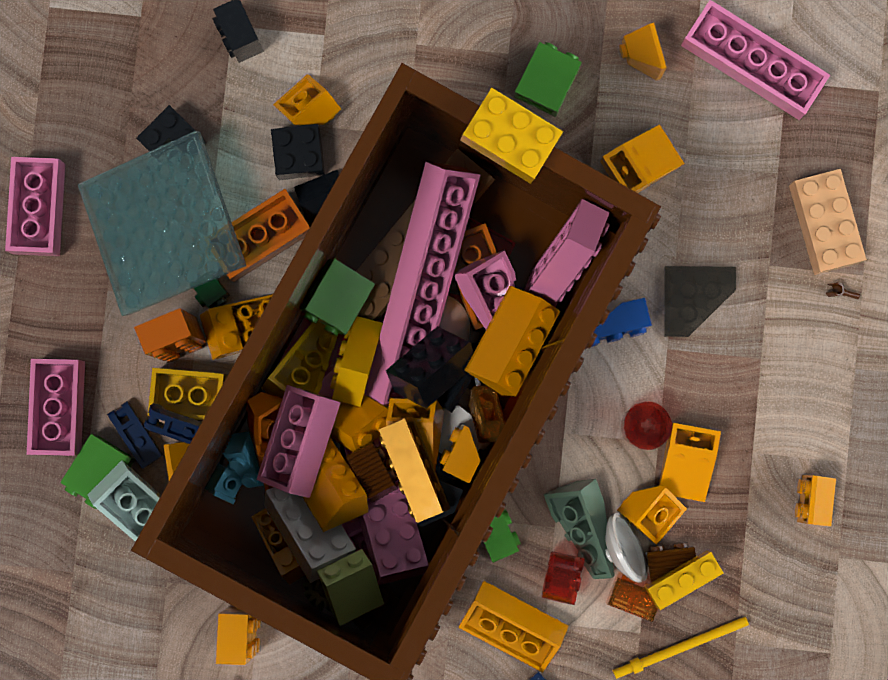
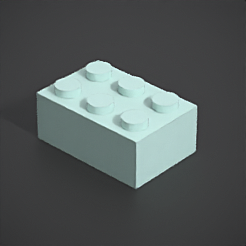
M121 460L88 494V497L93 506L136 542L161 494Z

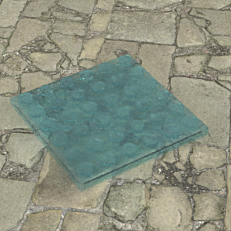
M194 131L77 184L122 316L131 315L246 266L201 132Z

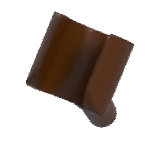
M842 283L827 284L833 287V292H826L828 297L848 296L854 299L860 298V294L844 289Z

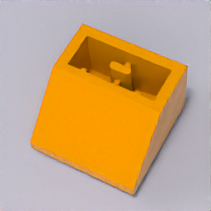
M461 424L460 428H454L449 439L452 441L449 451L444 449L438 462L442 464L441 470L470 483L480 463V458L469 427Z
M802 475V479L798 480L797 493L800 494V501L795 506V517H798L797 522L831 526L836 478Z

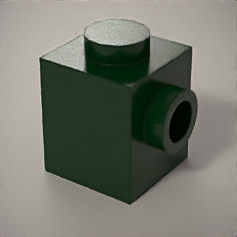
M210 270L191 284L197 292V295L194 297L202 307L214 308L223 306L227 302L226 298L230 296Z

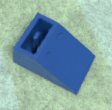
M641 298L623 302L610 312L604 324L596 327L594 333L597 334V337L591 347L597 346L600 343L599 340L606 339L607 343L621 340L625 334H629L631 338L647 333L646 329L651 327L652 324L646 299Z

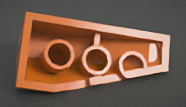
M263 392L250 398L246 405L247 424L259 469L283 399ZM263 483L265 491L273 488V486Z

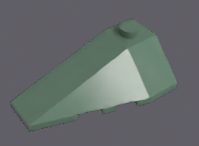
M580 480L545 493L544 497L552 518L556 523L560 522L566 531L564 536L568 542L572 540L579 551L578 557L592 578H613L615 576L613 562L609 561L605 551L607 549L605 541L607 526L605 504L597 480Z

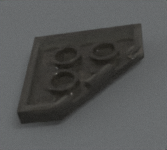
M665 266L664 337H689L736 291V267Z

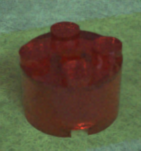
M642 402L633 405L625 412L621 421V431L624 439L634 448L652 450L660 447L669 439L672 432V420L661 405L654 402ZM648 420V424L652 425V428L644 432L641 423Z
M551 551L541 598L575 605L582 579L580 574L583 570L585 558Z

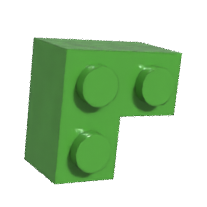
M504 509L499 518L494 517L490 524L493 528L492 533L486 543L484 542L493 563L518 552L517 546L521 544L516 531L512 533L508 525L512 521L506 509Z

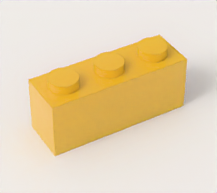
M706 550L646 585L645 589L656 608L662 610L724 573L712 552Z

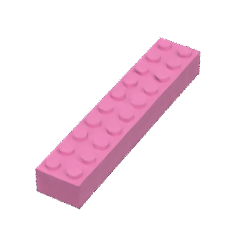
M425 162L364 394L383 406H389L390 398L407 399L394 392L386 370L437 326L439 327L480 178V174L459 166Z

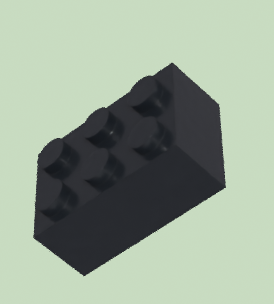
M437 326L386 370L394 392L427 409L468 373L465 371V368L474 351L469 341Z

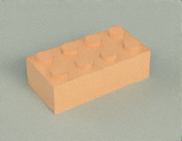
M841 169L795 180L789 185L814 275L852 266L867 260Z

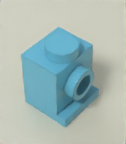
M219 463L205 489L214 496L234 504V498L242 482L236 471L229 464L226 467Z

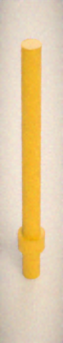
M744 616L641 659L637 657L629 660L630 663L612 670L613 674L618 679L632 672L634 674L644 671L643 668L739 630L748 626L749 623Z

